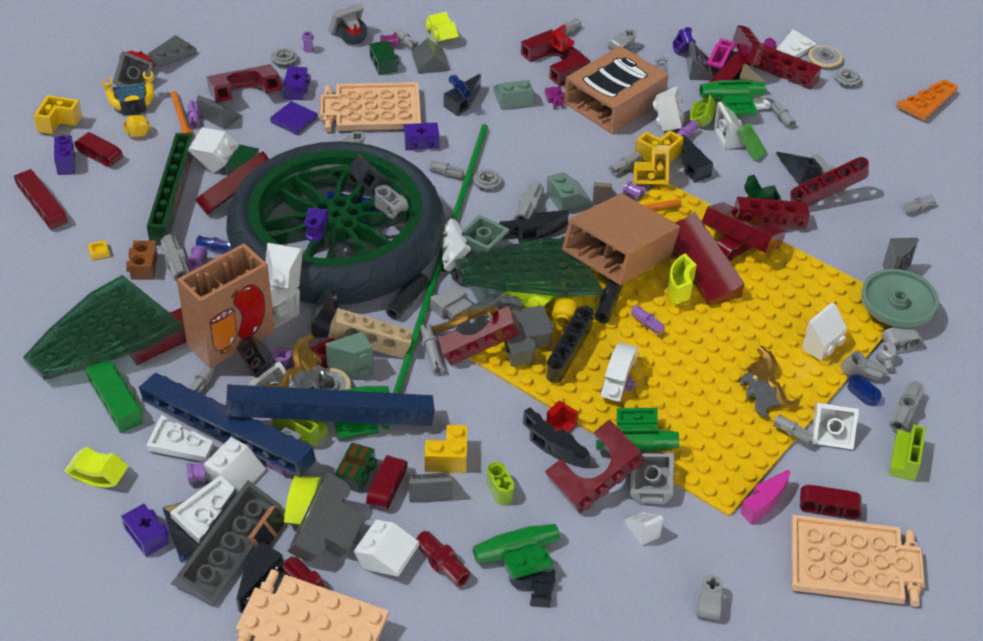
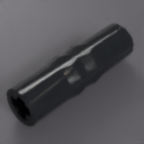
M419 273L403 287L402 291L398 293L397 297L386 308V313L391 319L398 320L408 307L413 304L429 284L428 277L423 273Z
M608 278L594 314L596 321L600 323L609 322L623 284L619 285Z

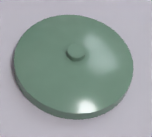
M885 269L877 271L865 280L861 290V301L865 309L877 320L895 327L912 328L924 325L935 316L939 305L938 294L934 287L923 277L906 270Z

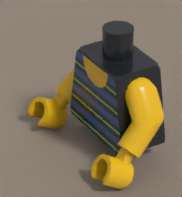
M145 71L143 72V77L147 84L143 82L113 87V89H111V77H108L109 83L107 84L104 83L102 78L101 84L107 90L105 93L110 106L120 110L124 116L140 115V113L146 112L147 106L154 99L153 72L151 71L150 77H146Z

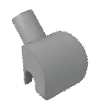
M886 342L883 345L884 349H879L876 358L884 363L887 372H891L894 370L893 363L896 347L894 344Z

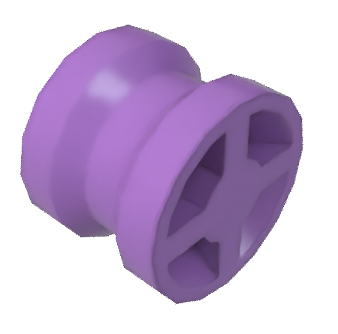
M278 347L273 350L272 363L280 361L286 371L292 367L291 351L288 348Z
M204 461L195 465L187 463L189 484H194L195 481L206 482Z

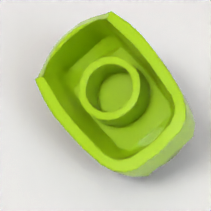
M711 95L709 98L694 102L691 107L690 120H695L700 127L709 125L715 115L717 105Z

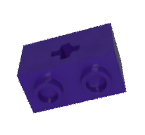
M288 66L283 83L284 99L304 100L305 94H308V84L311 82V74H308V67Z
M438 123L404 124L405 150L439 148Z
M72 135L54 137V161L58 175L76 173L75 147Z
M144 503L121 515L124 530L145 557L169 545L167 538L169 531L164 523L160 524L153 509L149 510Z

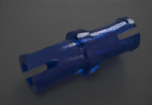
M451 75L448 81L454 87V90L460 93L464 99L471 98L472 91L467 87L465 81L460 80L457 75Z
M199 235L196 239V246H203L214 252H229L232 250L229 241L220 240L218 237L208 238Z

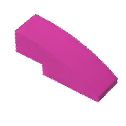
M720 38L709 57L707 65L721 69L731 59L735 49V42Z
M789 470L755 485L753 495L743 500L740 513L750 525L763 518L779 502L788 485L791 473Z

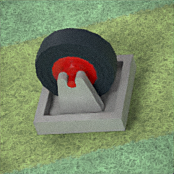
M361 3L353 4L348 8L336 10L330 23V34L339 33L342 40L348 44L361 43L367 35L366 24L361 20L364 10Z

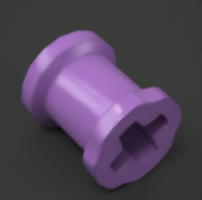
M628 181L622 193L639 201L645 195L646 188L636 186L632 181Z
M193 246L192 254L186 261L188 267L193 270L201 267L203 259L207 257L208 252L203 246Z

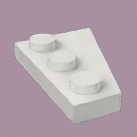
M220 475L171 511V518L200 544L234 495L235 488Z

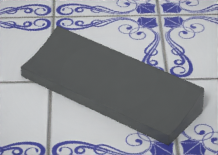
M247 480L170 584L191 593L211 606L254 545L248 539L251 532L270 506H276L280 509L282 505Z

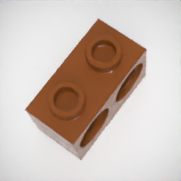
M133 240L132 248H129L130 260L126 262V271L130 272L131 280H154L158 257L156 240Z

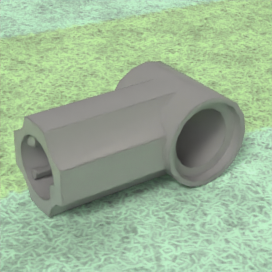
M857 351L852 352L841 363L842 371L848 376L858 374L879 381L884 372L882 364L866 359L862 353Z

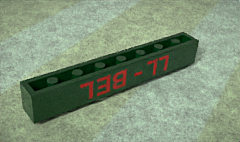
M175 133L147 223L149 240H156V243H161L160 240L163 239L164 235L171 234L193 159V155L188 151L194 140L193 134Z

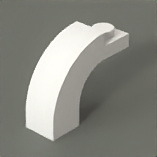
M622 342L616 345L605 374L606 378L601 397L621 402L629 372L632 366L635 367L639 347Z

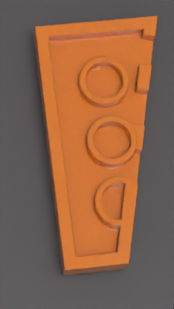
M943 79L931 85L929 89L919 91L915 96L910 95L906 100L898 101L896 107L925 121L957 91L958 85Z

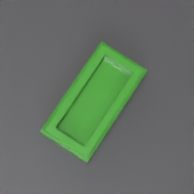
M750 123L745 124L737 132L754 161L758 160L766 152L764 145Z

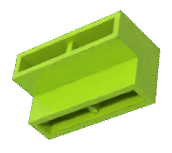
M272 419L273 427L280 431L285 427L292 431H297L302 436V442L309 443L313 448L328 434V425L321 421Z
M913 424L911 432L897 430L889 469L890 476L915 481L921 464L926 427Z

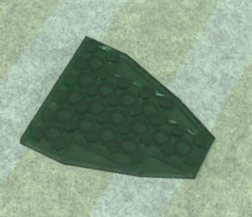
M565 236L555 239L545 237L543 239L491 249L489 252L482 251L455 260V269L461 283L465 285L559 297L601 295L602 291L590 267L562 250Z
M121 275L83 298L50 327L23 358L25 363L43 380L86 370L85 367L109 362L158 344L168 336L175 334L183 326L180 320L124 275Z

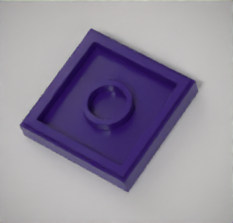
M291 101L271 116L270 122L297 135L316 120L318 114Z

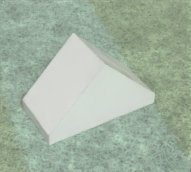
M641 512L625 519V523L639 543L645 545L660 538L663 517L658 514Z

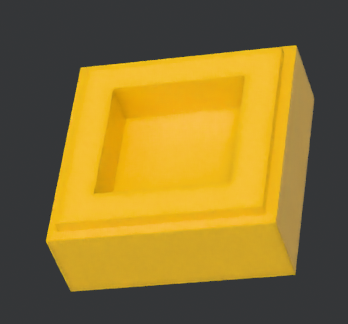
M106 240L87 244L92 261L110 257Z

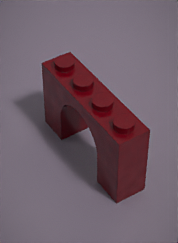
M552 29L521 41V55L529 62L544 56H558L564 59L550 65L549 79L559 87L566 84L567 76L591 62L573 46L563 52L551 46Z
M271 64L206 76L209 93L216 103L233 100L231 91L243 87H260L265 93L282 90L279 73Z
M724 202L707 206L702 224L764 253L781 247L787 232L786 230L773 224L758 226L742 221L736 217L739 209Z
M610 419L594 431L597 441L611 455L610 464L601 475L593 478H582L576 475L562 459L545 471L550 482L579 514L590 509L595 501L600 497L606 496L612 487L623 482L628 474L639 469L645 461L641 451Z

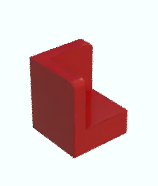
M565 25L551 32V46L561 52L575 44L574 40L566 36L567 26Z
M559 400L547 411L546 422L552 425L556 432L563 428L566 432L570 433L577 426L579 413Z

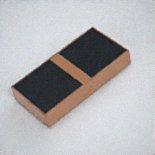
M276 506L269 507L249 535L248 539L255 547L261 542L270 546L286 524L284 516Z

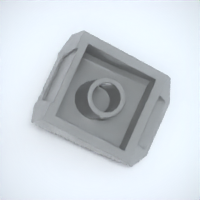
M674 453L642 454L645 461L639 469L631 472L630 496L639 504H665L673 497Z

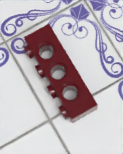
M763 45L765 51L760 65H753L757 69L812 89L819 81L822 69L819 65Z
M737 196L734 206L739 209L736 217L753 225L765 226L773 224L777 227L806 229L810 217L807 202Z

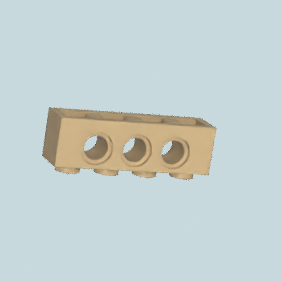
M338 308L331 322L329 338L338 340L363 331L374 351L404 359L411 345V329Z

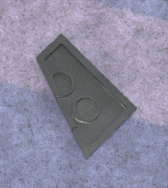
M175 35L150 51L148 57L159 66L194 55L197 48Z

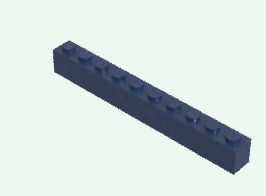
M155 372L139 386L143 402L226 442L232 437L247 445L255 456L300 478L316 462L314 449L309 443L297 440L292 435H287L275 427L262 423L260 420L250 417L225 416L226 405L215 401L211 397H206L196 390L187 388L182 383H177L167 376H162Z
M227 384L225 416L432 426L435 413L433 395Z

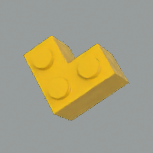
M47 95L33 115L37 132L54 134L59 124L76 126L82 117L79 100Z
M668 131L661 138L645 132L636 139L635 152H639L642 155L639 157L642 160L651 162L652 145H670V164L682 153L684 137L672 131Z
M652 145L651 162L634 163V184L669 185L670 145Z
M447 425L446 440H425V472L466 473L467 425Z

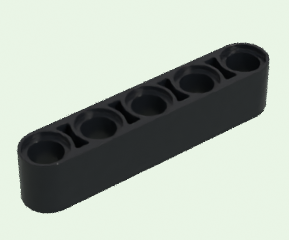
M581 306L577 309L550 355L546 368V379L549 382L559 383L563 380L590 333L594 319V310L591 307Z

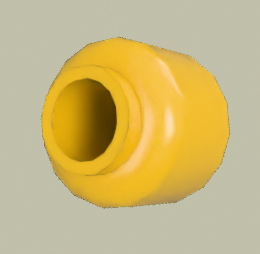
M130 115L124 120V132L130 137H145L147 132L150 131V122L147 121L144 115Z
M570 297L557 299L553 307L552 318L558 325L568 326L579 306Z

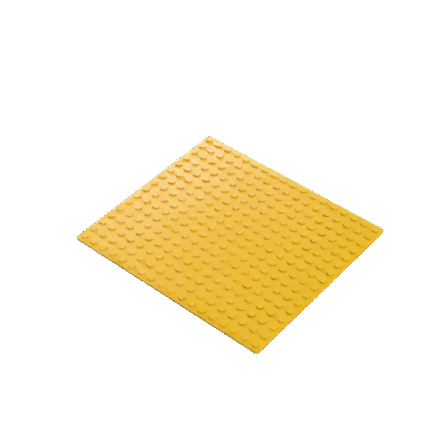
M670 183L669 185H655L638 201V203L645 205L680 199L682 202L680 206L652 210L673 223L686 218L694 212L702 221L707 206H711V204ZM704 225L713 237V239L716 241V243L722 237L726 236L725 234ZM782 242L780 248L767 253L752 247L729 261L745 283L742 297L712 305L706 303L694 283L689 300L677 305L672 303L668 295V282L671 266L677 259L672 252L671 257L623 284L609 322L600 323L595 318L593 319V327L565 377L559 383H551L546 379L547 361L567 326L558 325L552 318V311L556 300L570 297L579 307H591L595 314L600 297L608 281V277L574 258L545 284L557 293L544 306L548 319L552 320L553 323L550 347L536 348L535 359L531 364L514 367L510 365L503 342L468 358L548 408H551L559 400L579 413L577 425L593 435L594 431L609 419L617 426V408L658 407L657 429L678 431L679 449L642 454L674 453V484L721 513L730 516L797 439V437L793 435L790 437L785 431L773 426L775 418L780 414L790 421L798 422L799 426L806 429L813 421L815 402L828 403L851 377L842 371L841 363L855 351L862 353L867 358L883 340L881 337L882 333L894 326L877 320L865 309L861 301L863 282ZM832 302L836 305L847 327L846 340L842 346H837L830 356H826L820 361L803 350L802 346L808 322ZM639 305L646 312L652 313L654 318L664 324L665 330L661 334H657L649 327H644L642 322L631 315L632 309ZM619 342L640 348L635 367L632 366L629 372L631 378L636 382V386L630 391L624 389L621 402L601 397L606 378L605 374L613 351ZM760 346H764L768 351H771L776 359L777 370L773 379L780 383L786 399L789 401L800 400L799 406L794 408H783L781 406L768 408L766 410V413L769 414L768 418L760 416L755 411L756 398L754 396H750L749 399L746 398L749 384L744 383L743 386L740 385L741 377L748 373L747 368L752 363L762 359V355L757 351Z

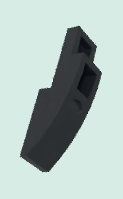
M569 211L533 213V218L500 221V225L509 229V232L502 239L517 238L518 242L521 243L552 235L568 226Z
M531 407L524 410L523 424L530 430V441L558 460L562 459L565 463L581 468L588 467L590 453L586 447L581 446L575 440L572 434L566 432L563 428L556 432L554 427L544 421L542 416Z

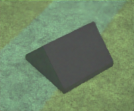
M426 38L412 52L418 74L450 70L443 48L429 38Z
M693 41L689 42L686 60L689 80H711L714 77L713 67L707 65L709 57Z
M122 51L112 83L116 86L143 82L147 84L144 80L143 72L145 71L146 77H149L153 63Z
M200 95L197 96L198 110L201 113L200 117L223 129H226L242 115L220 103H216V101Z
M916 237L890 238L883 262L884 270H907L912 264L919 239Z
M449 472L407 475L410 503L452 500V476Z

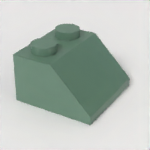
M530 80L505 82L493 87L501 110L533 106L534 89Z
M564 172L547 176L546 192L559 211L568 210L570 212L593 206V202L574 178Z
M478 215L462 230L461 235L466 238V245H469L471 248L466 255H482L489 252L509 232V229Z
M363 331L326 343L327 368L339 369L345 372L352 380L373 374L372 346Z

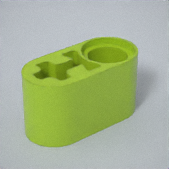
M490 463L487 467V485L498 504L509 505L514 499V482L503 463Z

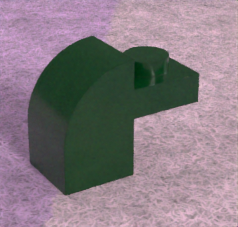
M755 174L748 176L744 185V190L748 194L747 197L773 200L782 199L775 185L762 188Z

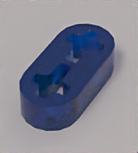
M853 375L849 378L847 388L854 396L868 406H877L880 403L882 393L877 387L860 375Z

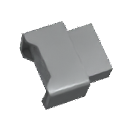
M455 283L446 292L430 297V308L442 319L447 316L451 319L472 305L467 300V293Z

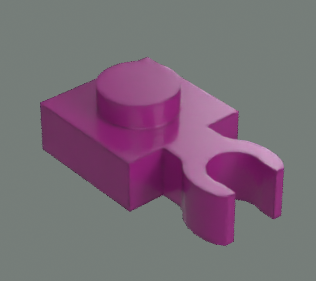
M561 86L545 88L544 94L547 102L553 103L554 110H556L557 105L563 109L564 94Z

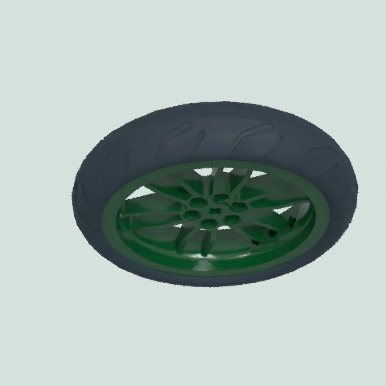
M335 141L319 142L290 149L272 157L254 169L242 181L230 202L227 213L226 232L231 249L244 243L263 261H266L267 243L281 245L307 239L305 219L308 208L328 209L329 219L322 239L315 242L310 241L304 255L302 254L300 284L297 287L300 290V301L316 304L328 284L333 282V290H337V302H334V304H351L373 300L391 293L408 284L416 275L421 273L431 262L440 246L445 220L443 205L435 186L417 166L405 158L377 146ZM357 154L361 155L392 181L390 188L403 196L408 203L406 211L399 212L392 219L375 206V199L358 203L362 200L366 189L358 183L348 170ZM336 186L334 198L326 199L316 188ZM345 186L356 187L348 197L342 196ZM303 193L311 201L300 198L296 194ZM283 202H286L299 212L268 218L273 210ZM407 222L402 231L391 241L374 229L376 227ZM282 230L270 234L267 233V231ZM360 239L378 246L379 248L372 250ZM346 242L358 255L335 258L338 243ZM324 244L330 245L326 258L313 257Z

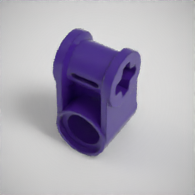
M685 27L678 31L675 40H673L675 54L688 52L690 41L696 44V40L693 39L691 27Z
M308 208L305 219L307 240L315 242L322 239L328 224V209Z

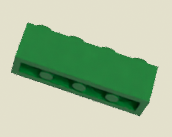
M105 359L85 367L89 383L119 433L143 424L141 415H144L143 409L139 403H135L136 400L133 392L127 390L128 387L125 379L119 377L120 374L116 365H112L109 359Z

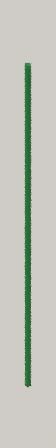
M486 124L481 126L451 219L458 221L488 130V125ZM442 246L412 334L411 345L405 355L393 393L402 392L421 334L420 327L425 322L430 306V297L434 294L442 270V264L444 263L442 259ZM382 424V427L389 429L391 424Z

